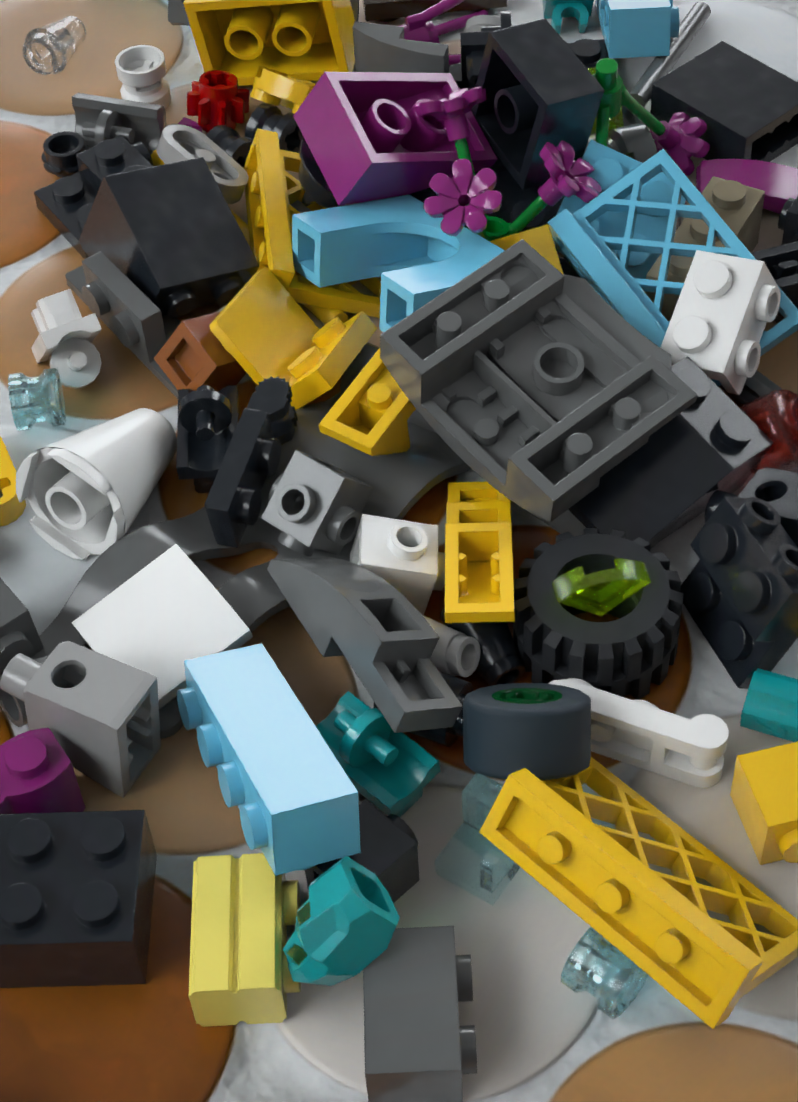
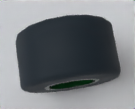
M544 683L499 684L479 688L468 693L463 702V751L465 765L475 773L499 779H507L509 774L523 768L528 769L540 780L559 779L578 774L590 765V697L578 689Z

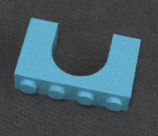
M409 194L292 214V252L296 272L319 288L381 277L379 330L383 333L505 250L473 233L466 227H463L456 237L447 235L440 228L443 218L430 217L425 212L424 203Z

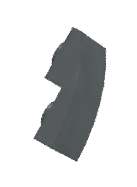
M355 21L352 29L355 69L358 72L449 73L448 44L406 40L404 38V27Z

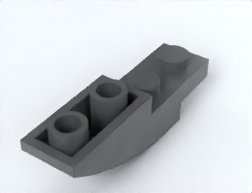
M316 557L270 560L267 568L268 572L323 657L345 656L394 733L454 726L463 706L430 659L440 637L423 615L402 593L370 570L343 559Z

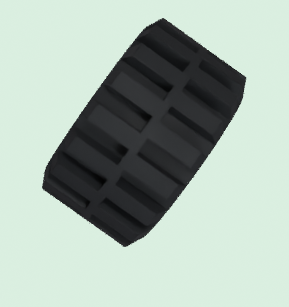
M597 528L583 529V535L573 536L568 531L556 535V544L554 545L543 542L534 549V559H524L519 567V578H516L514 582L515 622H513V640L519 652L520 660L526 668L525 672H532L531 682L548 684L553 680L577 678L588 682L594 688L624 698L631 694L636 699H640L650 693L651 683L660 685L668 676L669 665H674L683 606V593L680 592V577L677 571L669 570L670 560L662 551L651 553V543L640 537L631 541L625 539L626 532L612 529L610 535L598 534ZM585 612H601L619 619L609 622H591L577 618L574 615Z

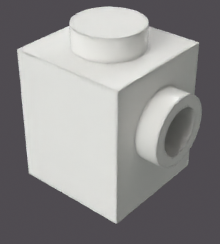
M362 514L350 553V562L363 566L382 577L402 593L424 615L432 591H442L445 584V553L438 552V525Z

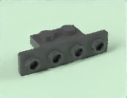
M101 251L82 260V266L66 273L67 285L89 307L92 313H96V316L106 324L120 342L129 348L178 399V390L154 360V357L177 329L181 321L177 317L162 316L161 310Z

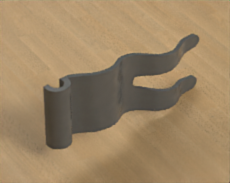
M366 343L342 375L340 392L326 401L305 405L295 410L298 421H296L297 426L294 427L295 433L293 438L281 445V456L277 471L273 476L267 475L261 489L262 502L258 519L254 525H247L238 548L217 544L205 507L185 517L152 523L130 532L104 551L85 572L58 616L39 636L44 649L30 658L35 659L50 655L59 643L71 641L91 649L72 622L175 544L193 562L239 555L261 548L277 552L278 555L274 559L329 557L350 562V553L356 535L349 543L344 545L339 555L315 549L313 555L308 557L280 543L277 539L281 530L261 519L269 503L270 489L276 479L286 470L295 450L325 460L374 488L360 514L361 517L362 514L402 520L413 505L436 484L446 478L470 470L471 467L445 443L417 409L407 420L411 445L407 452L370 456L320 432L319 423L380 348L371 343ZM270 561L236 574L218 589V592L243 620L251 633L271 616L290 607L267 570ZM177 696L159 709L160 739L173 736L183 726Z

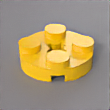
M259 66L250 97L274 106L282 105L290 108L292 113L295 114L315 86V83Z

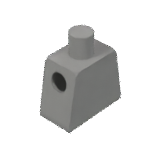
M71 641L59 643L43 664L19 653L10 660L3 671L0 688L24 701L29 731L49 728L75 769L124 798L161 747L157 677Z

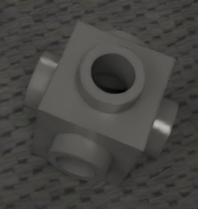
M295 450L286 470L276 479L270 489L269 503L261 519L280 529L281 533L277 540L300 554L311 557L315 549L339 555L344 545L349 543L356 535L361 520L360 514L374 488L325 460Z

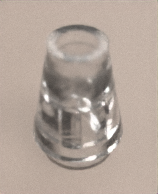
M66 16L63 19L31 30L27 34L23 45V57L27 65L33 71L42 75L60 73L85 40L86 28L77 17Z

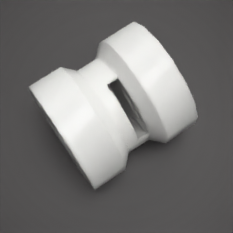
M137 45L122 50L115 59L117 76L123 83L120 90L121 98L123 100L162 105L166 109L170 105L171 94L168 81L163 78L166 73L163 52L157 47L150 45Z

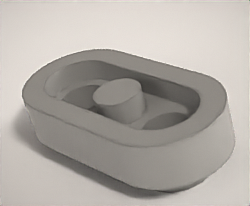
M171 124L163 129L156 151L164 164L203 157L227 204H234L241 200L249 176L240 164L210 138L195 128Z

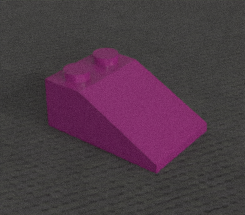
M323 73L293 117L338 206L412 194L430 188V180L437 173H444L450 179L453 177L452 165L459 158L455 140L449 141L444 119L438 120L428 114L418 117L413 108L415 103L423 99H450V93L459 90L451 73ZM470 110V112L466 113V119L471 136L466 137L474 171L477 172L483 168L491 167L498 159Z

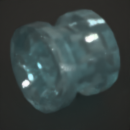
M57 367L44 369L39 376L28 377L22 372L8 375L10 405L17 431L30 430L35 423L48 422L53 427L66 424L64 394Z
M590 927L570 953L561 973V983L575 993L587 991L596 998L598 1009L610 1018L615 1019L634 1001L649 975Z

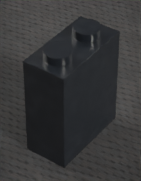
M724 41L697 55L689 62L652 84L650 113L658 121H667L669 123L674 113L684 112L690 118L698 117L706 122L707 130L698 137L710 144L708 153L702 157L705 160L750 159L771 162L798 144V82Z

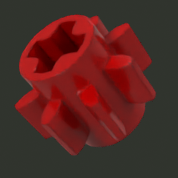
M222 70L205 72L200 76L199 82H192V91L187 92V115L198 116V125L205 132H209L218 125H226L235 130L237 123H245V113L249 112L250 91L244 88L238 89L237 77L230 72Z

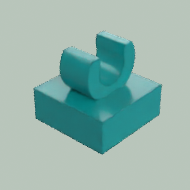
M542 0L543 18H551V26L560 34L562 18L575 17L579 23V33H585L594 0Z

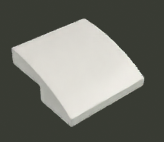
M177 544L173 545L72 622L73 626L93 651L157 677L159 709L175 698L178 690L186 688L185 660L237 649L253 637L243 620Z

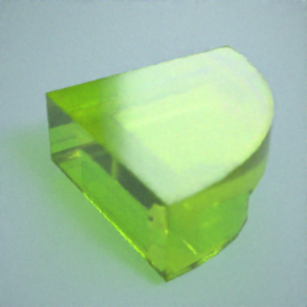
M620 558L614 559L616 566L614 569L585 575L583 567L580 566L556 578L552 585L559 603L603 616L651 583L644 562Z

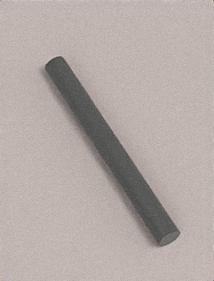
M697 2L693 5L679 25L678 37L670 38V55L656 56L630 91V95L643 107L651 99L652 84L671 71L710 16L711 9L705 2Z

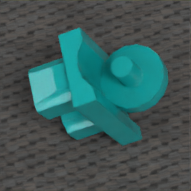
M349 691L339 699L332 712L323 721L315 725L356 790L386 815L395 814L402 817L422 797L423 788L441 771L439 760L404 733H394L379 708L371 709Z

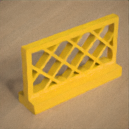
M257 128L244 165V169L249 176L245 188L250 248L260 265L257 271L263 267L269 268L297 303L355 314L364 311L367 316L380 318L381 277L367 278L321 288L316 285L299 282L298 276L300 274L294 269L292 252V214L300 212L290 204L297 200L302 203L305 191L301 183L287 171L299 173L301 158L299 153L280 149L277 132ZM316 202L307 206L311 211L326 209ZM360 281L377 297L361 294L351 285Z
M592 757L590 758L588 768L576 775L559 779L540 780L526 768L509 774L479 831L486 839L712 1029L729 1017L740 998L798 957V919ZM585 783L600 796L583 792L582 784ZM591 818L614 824L616 830L595 824ZM638 831L649 834L656 841L639 837ZM648 863L670 869L672 875L651 870ZM695 877L705 879L714 887L697 883ZM707 910L727 915L730 923L710 918ZM754 923L764 926L774 935L757 931Z

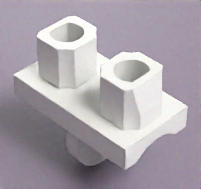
M71 289L38 300L36 302L37 308L31 312L39 332L37 339L31 347L37 364L48 360L51 355V373L59 383L74 389L86 387L96 379L102 364L100 353L91 343L102 330L96 313L82 317Z

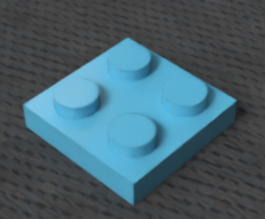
M592 139L582 159L594 167L595 170L588 177L595 179L599 183L602 192L642 164V162ZM660 172L642 185L640 201L671 204L674 185L663 172ZM631 194L625 197L624 199L630 200ZM575 195L569 198L565 196L556 215L566 208L572 215L587 203ZM681 195L680 204L684 205L686 199ZM606 211L592 221L590 225L599 236L624 238L628 213ZM637 214L633 239L665 242L669 216ZM610 249L620 261L621 250ZM630 251L627 271L633 278L646 279L647 273L660 254Z

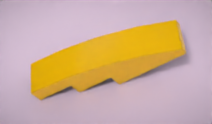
M487 481L448 482L445 523V623L515 622L510 499L492 487Z

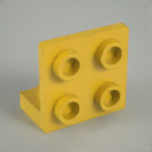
M263 267L251 277L209 326L225 350L235 358L257 385H259L258 382L264 381V378L269 379L270 376L273 378L279 376L280 379L285 378V382H289L293 397H291L292 402L290 404L292 407H295V410L331 390L378 329L364 311L344 323L339 317H336L319 329L267 267Z

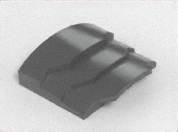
M523 239L380 335L381 360L404 394L435 432L466 464L492 487L523 509L548 522H552L599 487L600 477L645 445L650 435L695 403L698 395L672 372L671 354L658 347L623 319L594 290L586 279L563 275Z

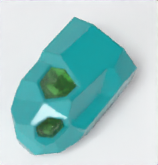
M348 856L343 857L311 882L309 886V899L297 910L295 931L283 948L293 982L323 986L336 985L359 974L388 948L400 919L388 891L375 873Z

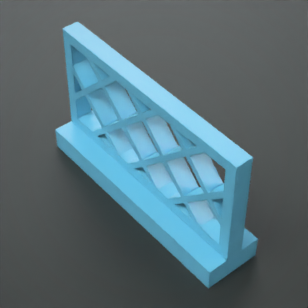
M664 149L653 155L572 215L566 208L548 221L556 247L579 276L586 279L594 290L623 319L658 347H661L670 323L661 313L664 294L680 295L684 283L667 281L671 255L694 257L696 250L756 260ZM661 171L674 185L671 204L640 201L642 185ZM631 194L630 200L624 199L625 197ZM681 195L690 205L680 204ZM606 211L628 213L624 238L599 236L590 223ZM637 214L669 216L665 242L633 239ZM678 217L702 219L707 224L709 231L706 246L673 243ZM716 236L725 247L715 246ZM610 249L621 250L620 261ZM630 251L662 254L658 280L633 278L627 271ZM780 287L781 299L778 311L785 319L768 331L763 332L759 343L761 356L798 330V309ZM645 292L656 293L654 303ZM711 379L718 387L722 385L719 380Z

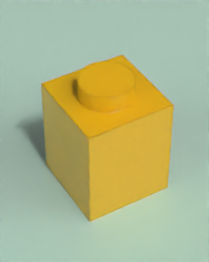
M798 741L737 755L730 796L759 864L764 865L780 860L798 863Z

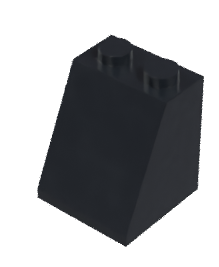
M203 157L104 176L79 238L82 249L89 257L101 251L161 310L162 316L168 315L172 318L183 316L196 307L208 304L227 305L251 279L260 266Z

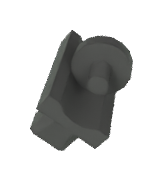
M77 93L72 96V106L76 118L75 133L83 137L85 145L89 148L96 146L101 141L122 135L131 145L138 141L142 142L150 155L157 149L162 131L166 127V110L164 106Z

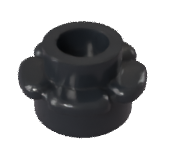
M70 131L58 132L49 136L44 141V152L41 159L47 172L55 174L60 178L67 177L79 172L76 154L90 148L85 145L83 137L78 133Z

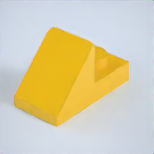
M380 348L319 423L321 433L370 456L408 451L411 445L407 420L416 409L381 360Z

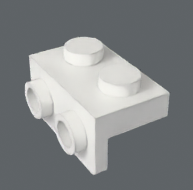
M696 250L660 347L671 354L672 365L688 356L710 379L719 380L728 393L741 394L747 377L751 378L758 368L761 356L759 343L766 323H770L775 319L780 306V289L765 262Z

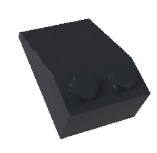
M687 356L672 365V372L698 394L696 402L650 435L645 445L600 477L599 487L570 507L569 510L585 528H597L598 534L610 535L612 529L626 532L625 539L634 541L640 537L651 543L652 547L702 514L710 497L716 490L733 493L742 487L774 442Z

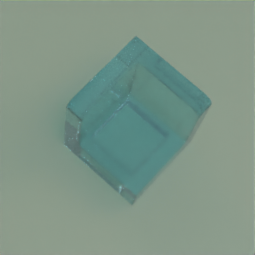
M476 773L462 791L463 823L436 858L435 872L437 875L493 906L520 869V866L479 833L503 785L485 775Z

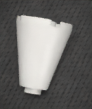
M139 408L40 448L23 460L16 472V494L19 503L27 498L35 513V516L29 522L36 533L54 549L73 559L85 560L90 555H101L112 544L126 535L176 454L177 437L171 423L164 416L151 409Z

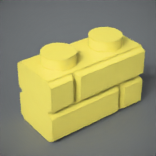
M263 853L242 854L240 858H234L232 855L201 856L196 861H193L188 996L196 1024H200L202 1027L237 1025L239 1021H244L247 1024L282 1023L284 1019H287V993L301 992V983L293 982L288 968L287 957L283 951L287 943V926L296 925L297 910L301 907L299 881H286L285 873L275 876Z

